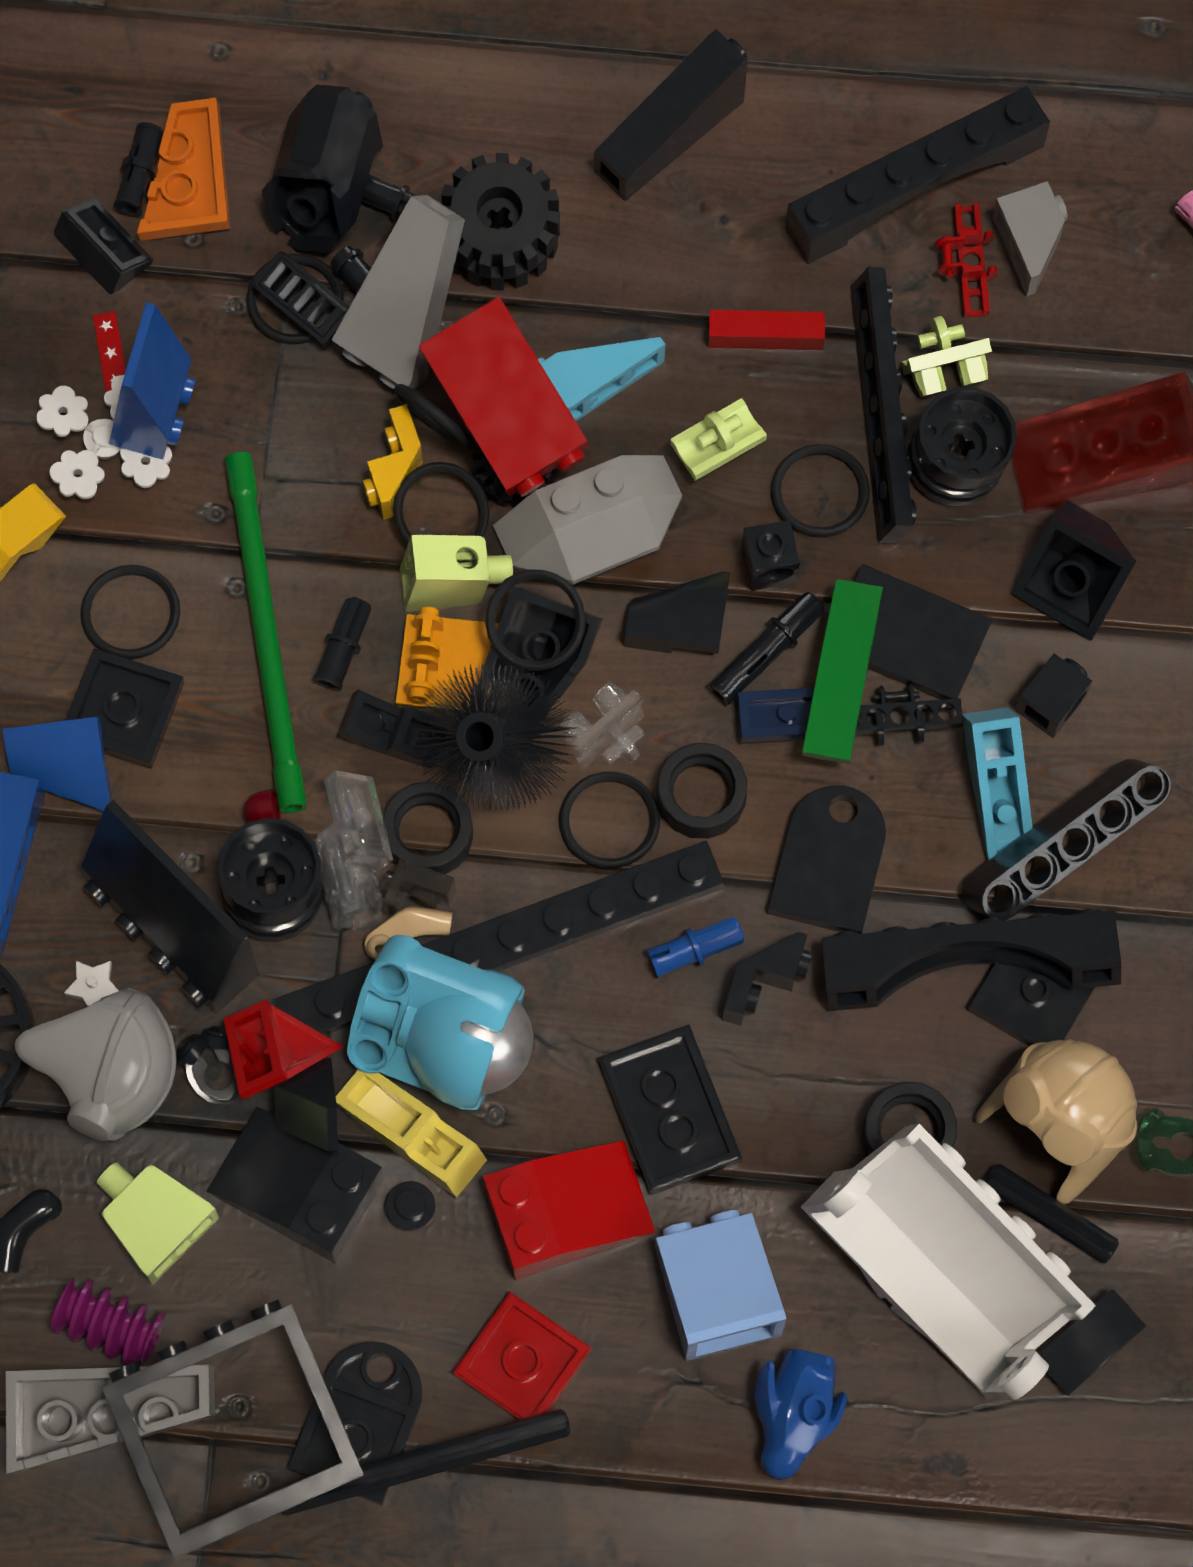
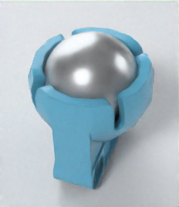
M394 935L387 939L362 986L350 1027L347 1047L349 1060L356 1068L363 1072H379L426 1090L437 1099L454 1107L478 1110L487 1094L500 1091L512 1084L522 1074L530 1060L533 1049V1030L530 1019L522 1007L525 992L524 986L513 977L501 972L480 969L422 947L417 940L410 936Z

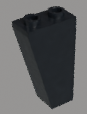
M715 29L594 151V172L624 201L628 200L744 102L748 59L742 46L732 38L727 40Z

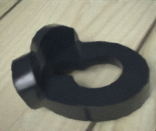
M212 1026L202 1030L201 1035L192 1034L184 1039L178 1047L176 1061L185 1067L188 1081L193 1090L202 1099L212 1104L222 1105L231 1103L238 1098L239 1091L225 1027ZM206 1047L214 1049L218 1060L225 1062L232 1069V1081L225 1089H212L205 1082L204 1074L208 1066L202 1053Z

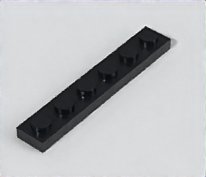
M867 267L851 288L879 543H897L914 526L917 509L915 501L910 498L909 480L912 473V464L905 452L904 437L907 431V419L905 414L901 413L899 395L902 389V375L899 370H896L897 332L891 326L890 317L893 293L891 287L887 285L885 268Z

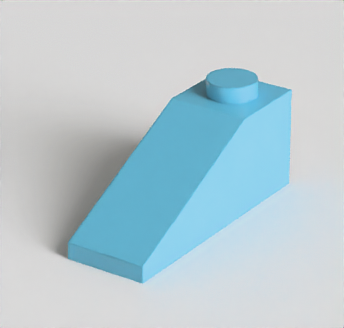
M661 337L562 351L555 353L546 360L544 358H539L538 360L575 421H578L663 364L665 360V343Z
M1009 707L962 714L968 764L987 862L1033 828L1020 718Z

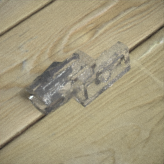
M334 770L324 779L334 821L320 832L315 839L323 869L321 876L322 887L325 892V900L328 902L333 928L338 930L345 928L351 929L352 932H362L374 927L383 917L381 910L383 899L376 874L393 861V856L373 777Z

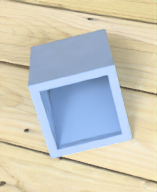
M729 1210L710 1217V1224L692 1228L691 1222L678 1223L662 1230L664 1236L656 1237L655 1250L685 1361L782 1336L786 1315L752 1213L740 1216L739 1210Z

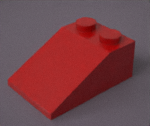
M624 1140L530 1160L483 1176L484 1189L515 1280L656 1234Z

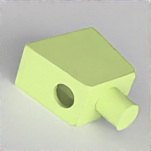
M411 535L400 566L404 611H420L421 607L440 609L481 603L488 584H501L506 578L513 575L511 555L487 556L486 541L481 536Z
M115 1162L97 1180V1184L113 1199L101 1215L142 1274L152 1285L219 1219L216 1209L209 1202L151 1164L136 1178H133L118 1162Z

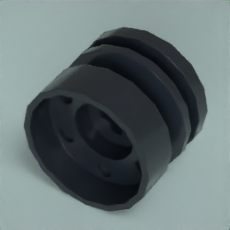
M955 387L938 394L925 407L907 450V456H909L912 464L911 478L916 487L929 499L947 506H968L984 499L998 484L1017 443L1016 423L1008 407L992 393L976 387ZM950 450H955V453L950 454L949 452ZM959 456H965V459L960 460Z
M264 818L249 822L230 835L220 852L218 874L221 885V898L226 915L246 935L255 940L278 942L296 937L312 924L321 908L323 891L321 860L315 842L302 828L281 819ZM276 883L277 893L268 894L266 884Z

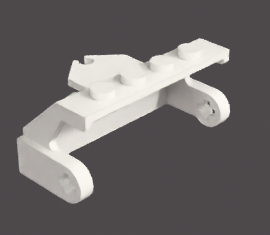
M920 1124L905 1126L852 1169L834 1172L801 1208L861 1269L880 1299L886 1298L892 1304L890 1309L927 1337L986 1399H1019L1041 1380L1049 1368V1364L1035 1349L1068 1321L1085 1318L1096 1305L1068 1277L1071 1270L1066 1263L1052 1252L1045 1254L1033 1241L1036 1234L1032 1228L1017 1216L1011 1218L998 1205L1001 1198L997 1192L983 1180L979 1179L976 1182L963 1169L966 1162L954 1148L946 1143L940 1145Z

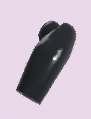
M46 1189L32 1191L0 1219V1273H19L21 1260L29 1238L48 1221H53L60 1215L62 1204L53 1192Z

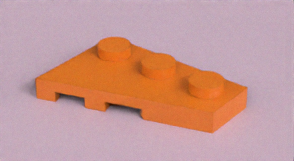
M217 98L172 103L158 152L160 156L157 166L158 172L154 181L150 182L147 193V208L144 219L140 220L137 231L140 241L230 229L220 108Z

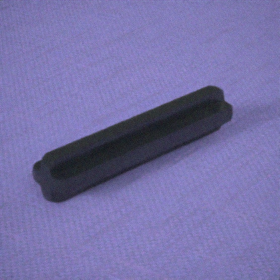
M997 1164L987 1177L985 1182L1002 1199L1101 1263H1107L1118 1248L1119 1241L1116 1237L1002 1164Z

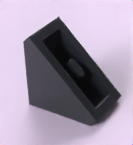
M324 1058L288 1080L274 1085L276 1128L326 1151H338L337 1105L332 1059Z

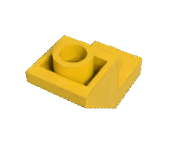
M407 404L389 409L391 426L384 428L391 454L367 461L369 478L362 480L369 506L378 505L383 520L393 517L394 498L404 478L423 463L421 444Z
M36 484L29 485L0 508V582L21 555L42 549L66 517Z

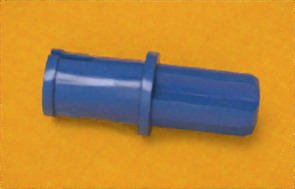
M730 917L695 932H692L691 928L686 929L687 935L654 948H648L647 952L655 973L660 978L663 977L662 975L698 962L701 966L704 964L703 959L740 945L745 940L740 923L735 917Z

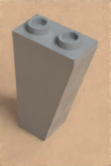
M428 195L410 197L332 338L333 342L344 348L342 354L347 359L360 366H367L368 364L380 372V380L393 389L398 384H404L411 389L423 387L427 380L430 365L418 345L438 334L465 222L464 218Z

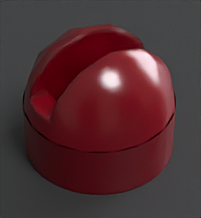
M273 789L259 791L248 797L243 809V814L248 822L264 818L281 819L277 796Z

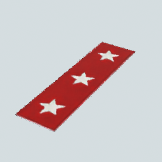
M116 311L92 315L106 392L112 390L111 384L113 379L117 376L125 375L126 372Z

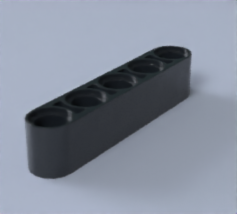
M1126 759L1118 763L972 873L963 886L965 904L971 910L989 918L997 917L1004 920L1012 918L1159 807L1168 798L1171 790V780L1168 773L1159 766L1137 759ZM1144 774L1145 783L1143 788L1137 792L1138 779ZM1107 802V814L1100 820L1101 807ZM1068 830H1071V840L1063 848V837ZM1031 858H1034V868L1028 876H1025L1026 864ZM996 886V898L988 905L987 896L989 891Z

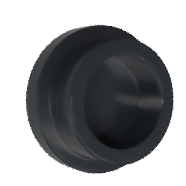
M403 1182L394 1187L387 1197V1215L390 1221L401 1230H420L431 1222L435 1214L436 1204L434 1196L428 1187L419 1182Z

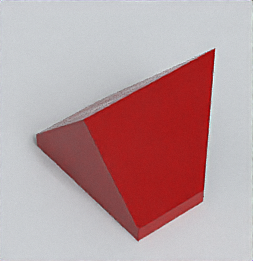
M267 999L223 1019L238 1091L243 1099L288 1080L344 1047L275 1007Z

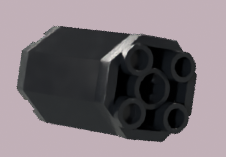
M316 84L307 92L289 115L272 179L262 189V195L269 224L278 232L284 228L292 236L288 242L297 250L329 253L356 223L373 159L377 157L383 148L377 114L372 110L371 100L362 92H353L350 88L343 86Z

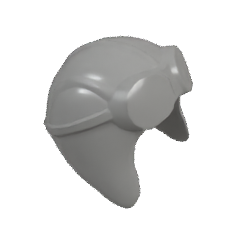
M132 988L122 989L86 1008L26 1030L15 1041V1050L19 1058L35 1070L51 1077L66 1095L71 1107L67 1115L69 1125L82 1135L101 1141L120 1139L128 1131L148 1121L166 1099L175 1076L176 1049L169 1025L160 1009L152 1001V998L146 993Z

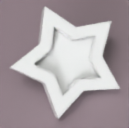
M76 961L77 979L64 992L65 996L84 1000L88 1007L118 992L119 990L110 981L112 962L109 961L96 967H90Z

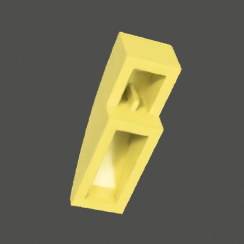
M358 1069L336 1096V1105L400 1157L456 1198L487 1161L476 1143L446 1124L434 1110L380 1073H367Z

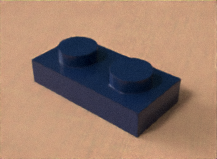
M814 688L738 692L741 743L805 739Z

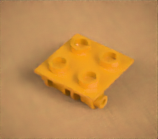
M421 607L420 614L418 615L407 614L396 704L431 708L426 704L430 706L433 704L443 709L434 704V701L440 704L438 700L444 704L447 703L443 701L445 699L433 686L453 703L444 693L443 686L449 691L448 694L452 699L459 703L450 694L451 691L448 687L454 692L456 691L448 681L451 679L456 689L461 692L454 683L456 680L453 675L455 673L460 684V682L462 683L459 678L461 674L466 685V683L468 684L464 673L466 669L468 680L473 689V683L470 678L471 664L473 678L476 686L478 685V679L475 674L476 665L480 679L482 673L481 666L483 664L484 668L492 645L487 635L485 622L438 617L439 610L434 607ZM495 623L496 630L499 626V623ZM460 684V686H461L462 690L464 691L465 695H466V696L468 697V699L470 700V698H469V696H468V694H467V691H466V690L463 688V686Z

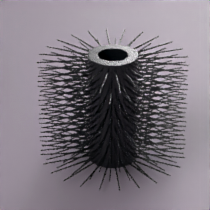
M470 664L473 689L468 680L466 669L464 673L471 694L462 676H459L470 700L462 690L456 675H453L456 680L454 683L459 685L458 688L461 692L456 689L454 684H451L456 691L454 693L451 691V693L459 703L448 694L447 696L453 701L452 703L433 686L448 703L444 704L438 700L440 702L438 704L434 701V704L444 710L433 708L439 713L434 711L433 713H427L429 714L427 716L439 720V722L417 720L457 732L412 729L453 734L456 737L413 738L446 742L411 748L437 750L421 755L434 757L428 761L438 758L430 763L445 758L441 760L444 762L434 766L433 769L448 762L436 771L438 772L434 776L446 770L449 773L440 780L442 781L451 773H455L446 780L448 782L442 789H445L451 783L452 778L463 768L461 773L453 779L455 781L447 788V790L451 789L462 775L451 794L453 797L458 786L463 781L462 786L458 789L459 793L456 795V803L462 789L469 780L467 789L462 795L461 805L471 786L466 804L467 807L474 790L472 804L474 810V802L480 790L478 810L483 793L484 810H486L488 794L490 810L492 809L493 794L496 802L495 810H497L498 792L501 799V810L504 807L502 802L503 793L506 797L508 810L510 804L508 801L509 791L514 810L515 802L512 797V786L516 794L518 809L521 803L519 801L520 797L517 794V787L525 807L526 798L523 795L524 791L521 789L519 781L527 797L529 794H532L535 801L534 790L528 784L529 781L526 779V776L535 790L537 787L534 783L538 787L541 784L549 791L546 785L549 788L551 787L538 774L551 783L542 773L545 771L547 773L550 771L552 773L555 772L549 767H558L551 762L555 764L567 762L553 756V754L572 755L534 745L533 743L575 746L534 741L533 739L576 737L540 734L575 729L577 727L551 726L560 723L557 722L560 721L557 719L563 718L559 716L567 712L552 717L554 715L546 717L552 714H547L548 712L557 709L554 707L541 714L553 706L551 704L555 701L553 700L546 704L553 698L551 697L540 704L547 698L545 695L535 704L542 697L544 689L538 693V697L527 707L529 702L536 697L535 695L540 690L541 685L528 700L531 692L534 690L533 688L538 683L536 680L533 685L534 675L532 674L527 688L521 695L523 686L529 679L527 678L529 676L527 673L524 683L519 689L524 674L523 668L520 679L515 687L518 674L517 667L515 677L510 685L512 667H510V674L506 682L505 673L507 666L504 667L502 680L500 678L501 666H499L496 681L494 664L491 684L489 664L487 666L486 682L482 664L481 685L476 665L475 674L478 679V690ZM533 685L531 691L526 696L528 689ZM521 777L524 779V781L526 782L527 786L529 787V790H530L529 794H528V792H527L528 789L525 787V785L523 784V782H522V780H521Z

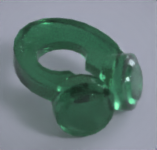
M1158 1108L1147 1112L1140 1121L1137 1132L1140 1138L1136 1140L1137 1145L1135 1147L1142 1166L1148 1172L1156 1169L1171 1176L1193 1175V1158L1179 1160L1171 1154L1169 1149L1156 1147L1153 1143L1156 1137L1171 1139L1177 1134H1187L1193 1138V1120L1178 1116H1165V1113Z

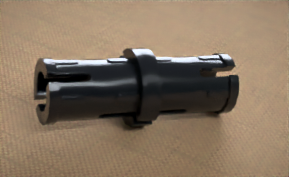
M149 122L137 124L129 155L123 159L121 165L123 173L122 182L114 201V208H117V211L128 216H140L142 214L150 182L156 178L158 172L156 159L164 131H161L162 128L156 124Z

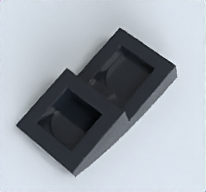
M358 689L351 696L337 736L410 763L419 765L426 762L421 766L426 765L425 767L436 763V761L430 762L437 758L428 761L432 758L421 755L437 750L411 747L443 741L413 738L445 737L446 734L412 729L447 731V728L417 721L429 720L439 722V720L417 712L420 710L406 705L400 708Z
M1111 1289L1095 1303L1096 1306L1085 1318L1072 1323L1039 1353L1049 1364L1047 1373L1068 1396L1147 1326L1114 1289Z

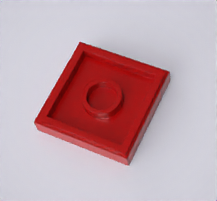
M510 1291L453 1372V1376L520 1421L548 1413L591 1353L592 1348Z

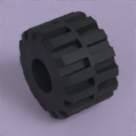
M496 153V162L488 164L484 155L472 159V171L470 172L460 166L452 174L453 186L446 184L441 195L442 205L465 219L454 264L456 272L459 274L464 269L468 270V281L477 286H480L483 278L490 279L491 290H504V280L510 279L514 280L516 288L528 284V273L530 271L539 277L547 269V257L554 259L558 249V236H560L559 198L556 189L550 190V178L542 169L535 175L532 174V161L520 157L517 165L509 163V153ZM502 224L508 226L507 229L501 227L499 230L492 229V226L499 228Z

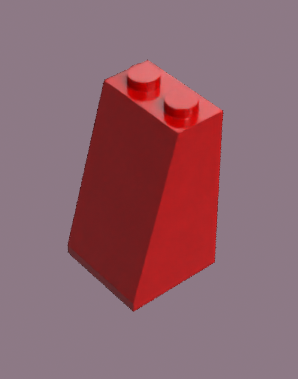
M500 296L418 345L509 496L516 492L521 497L528 495L545 483L542 477L557 467H559L561 472H565L586 458L583 451L590 448L586 437Z

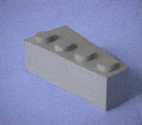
M209 1364L191 1365L123 1395L141 1438L215 1417L214 1366ZM149 1366L140 1367V1369L142 1370ZM122 1367L6 1371V1474H18L125 1443L102 1390V1387L112 1383L109 1373Z

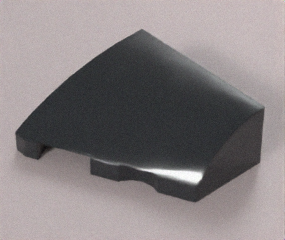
M721 571L631 599L625 631V647L671 653L673 647L719 654L730 572Z

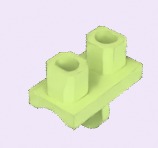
M942 316L931 318V332L917 335V341L920 349L935 345L937 351L902 361L904 375H912L913 383L920 397L947 390L941 366L956 363L961 387L988 380L985 354L992 352L989 338L951 347V341L965 338L963 325L960 324L947 328Z
M741 398L718 412L713 411L707 414L704 420L671 438L670 444L696 481L764 442L767 434L755 421L746 403Z

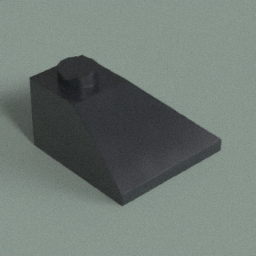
M1067 500L1050 519L1011 593L1086 638L1093 640L1137 561L1107 522Z

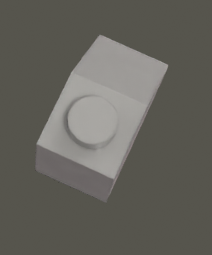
M1048 181L997 198L992 217L1026 297L1035 294L1060 241L1064 223L1068 219L1067 209L1060 195L1054 196Z

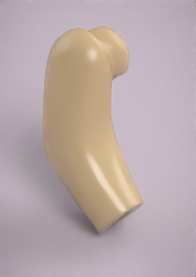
M406 906L398 910L367 935L365 939L366 954L371 959L376 960L387 939L394 935H406L412 938L424 935L447 936L450 934L453 913L421 906Z

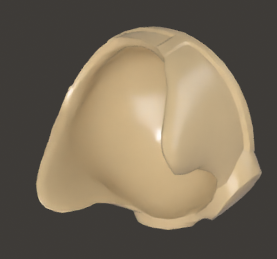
M1073 1039L1039 1042L1029 1046L1023 1052L1015 1067L992 1092L975 1116V1122L982 1123L1005 1105L1015 1121L1027 1126L1039 1137L1044 1148L1051 1156L1066 1165H1071L1069 1174L1056 1197L1061 1203L1068 1204L1087 1188L1118 1153L1126 1148L1135 1138L1137 1131V1100L1132 1082L1115 1056L1085 1041Z

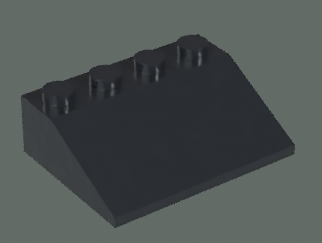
M112 800L104 809L81 865L82 872L87 881L83 888L101 908L108 903L120 915L115 921L133 941H136L140 936L152 948L148 953L149 957L165 974L168 975L174 970L184 980L185 984L181 986V989L198 1008L201 1009L207 1004L217 1014L259 976L248 936Z

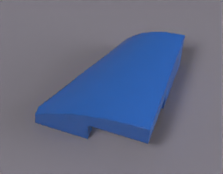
M89 717L3 729L6 756L11 774L39 779L44 791L104 812L105 807L112 801L109 769L105 766L101 719Z

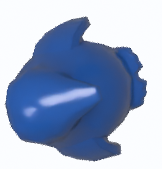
M799 1349L786 1350L783 1354V1362L776 1376L774 1363L768 1360L757 1377L754 1396L764 1436V1448L760 1456L761 1466L774 1479L785 1480L793 1477L800 1469L804 1460L823 1439L832 1433L842 1418L847 1403V1395L841 1392L833 1402L837 1364L835 1359L830 1356Z

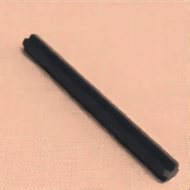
M559 1409L361 1465L364 1472L363 1476L281 1513L288 1516L568 1437L571 1428L567 1414L564 1410Z

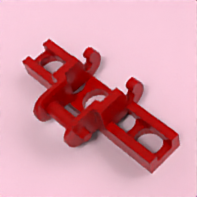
M973 203V206L954 204L956 237L945 235L935 241V247L942 250L943 265L937 268V272L939 275L946 276V278L960 276L963 318L989 317L990 306L987 280L997 276V267L990 266L988 271H985L983 244L992 242L994 234L993 231H986L983 236L980 203ZM968 213L973 215L975 224L970 227L963 226L962 214ZM965 245H976L971 248L965 247ZM957 249L958 263H953L952 250ZM967 255H974L979 259L980 264L969 266L967 262L963 263L962 260ZM980 280L981 287L978 289L969 288L968 281ZM979 297L982 299L983 308L972 310L970 298Z

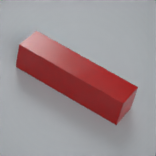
M709 310L708 348L823 350L825 312Z

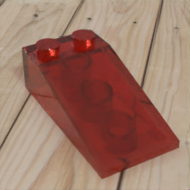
M1185 371L1016 423L1017 443L1013 451V458L1026 512L1030 514L1061 508L1067 500L1078 505L1170 488L1193 481V383Z

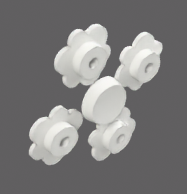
M124 375L115 377L111 384L112 390L107 391L104 395L105 404L111 407L110 415L113 420ZM59 386L53 391L52 395L45 394L40 397L39 406L41 410L37 413V424L42 429H53L54 433L59 437H66L70 430L79 432L85 429L83 441L87 450H83L78 454L70 450L65 451L61 455V462L54 463L50 468V478L54 483L60 485L59 491L63 496L70 497L76 494L81 499L92 498L97 492V484L101 483L105 477L103 469L97 467L98 459H111L119 452L121 459L124 461L121 466L122 474L128 478L133 477L135 484L141 488L152 487L156 479L162 480L169 476L170 468L167 464L171 461L172 451L168 446L162 460L110 445L114 421L110 419H97L88 425V416L85 413L88 405L87 400L82 396L75 397L73 389L68 386Z

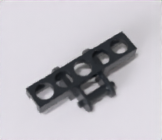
M913 683L908 685V691L885 692L884 686H879V694H874V701H880V704L861 705L859 716H861L862 721L857 726L855 735L877 734V745L881 746L884 745V731L916 729L918 732V743H924V730L962 728L961 698L915 701L916 698H920L919 691L914 692ZM895 701H909V702H901V703H886V702H895ZM898 708L906 710L909 714L908 721L903 724L893 722L890 716L892 711ZM938 710H956L957 715L952 720H943L938 714ZM922 711H932V719L928 722H923ZM867 715H875V725L868 722Z

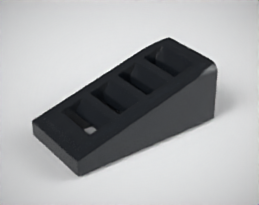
M282 251L273 258L253 283V287L267 301L326 348L332 343L333 336L350 306ZM302 283H305L306 285L303 287V289L298 293V295L293 299V301L290 304H288V299L293 295V293L299 288V286ZM316 295H320L321 297L315 302V304L310 308V310L305 314V316L301 315V313L316 297ZM330 305L335 307L322 325L317 328L314 324Z

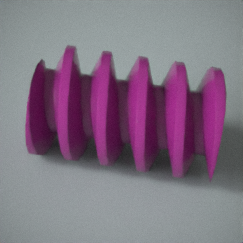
M75 1278L71 1279L54 1310L51 1319L52 1332L62 1334L69 1327L68 1337L70 1341L74 1343L80 1342L87 1335L86 1346L89 1350L97 1351L105 1344L104 1354L106 1358L110 1360L115 1359L123 1352L122 1363L124 1366L141 1360V1367H143L159 1341L164 1327L165 1314L161 1312L149 1323L146 1321L147 1305L142 1304L133 1314L128 1313L130 1297L125 1295L113 1306L110 1304L111 1288L107 1287L96 1298L92 1296L94 1280H87L80 1289L75 1288Z

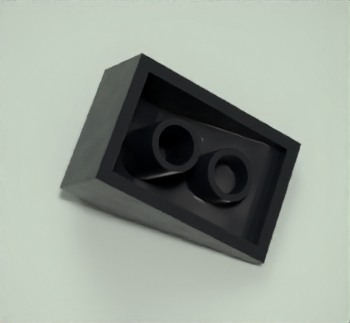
M257 1107L207 1192L335 1264L383 1183L384 1174L380 1165L338 1143V1151H326L277 1129L275 1114Z

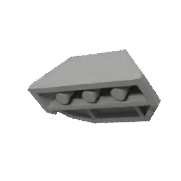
M621 455L535 490L493 525V530L504 554L511 555L513 569L519 571L530 569L546 570L558 574L574 585L659 550L675 512L680 505L682 493L664 455Z

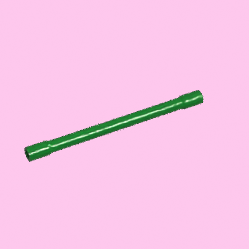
M236 452L227 455L224 460L230 497L234 503L269 728L278 809L281 813H295L305 810L307 808L302 769L297 759L258 511V489L253 457L248 452Z

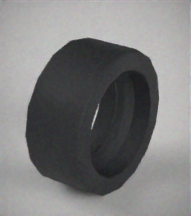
M693 743L678 748L665 760L658 774L657 804L662 818L675 831L690 838L709 839L727 832L738 822L745 808L747 777L742 764L729 750L713 743ZM695 765L711 766L720 770L727 778L730 786V797L726 806L717 814L708 817L693 816L684 812L677 804L674 797V783L678 775L686 768Z
M432 781L413 783L398 791L386 805L381 822L385 850L393 863L407 874L422 878L443 876L458 868L468 856L474 838L471 811L464 800L461 805L463 797L459 795L456 803L457 792L452 797L451 794L454 791L452 788L447 793V788L449 787L447 785L442 792L441 789L444 784H441L436 789L440 783H431ZM431 803L442 806L450 812L455 820L456 834L454 841L447 850L438 855L421 856L414 854L405 847L400 839L399 827L402 818L408 810L417 805Z
M901 1082L885 1088L872 1100L863 1122L862 1142L868 1156L884 1144L881 1137V1123L885 1114L894 1106L903 1103H914L926 1108L935 1117L938 1125L937 1142L940 1145L946 1143L953 1148L957 1139V1119L951 1104L938 1090L923 1083Z

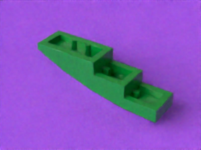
M836 579L804 741L803 756L850 764L883 591L881 586Z

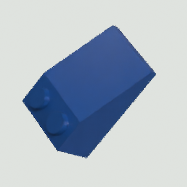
M148 302L145 304L121 385L109 444L163 460L167 445L177 446L184 419L176 417L180 403L189 405L196 379L188 377L192 359L155 304Z

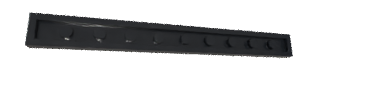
M706 840L438 938L421 946L474 967L499 972L724 889V881ZM374 962L269 1000V1002L324 1035L344 1029L352 1024L362 986Z

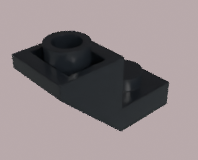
M797 932L737 964L722 1021L741 1026L745 1012L755 1013L762 986L754 984V981L792 992L796 978L805 980L813 954L811 951L804 950L808 934Z

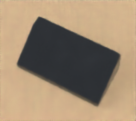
M96 198L62 211L54 229V235L59 242L110 295L119 291L152 265L154 260Z

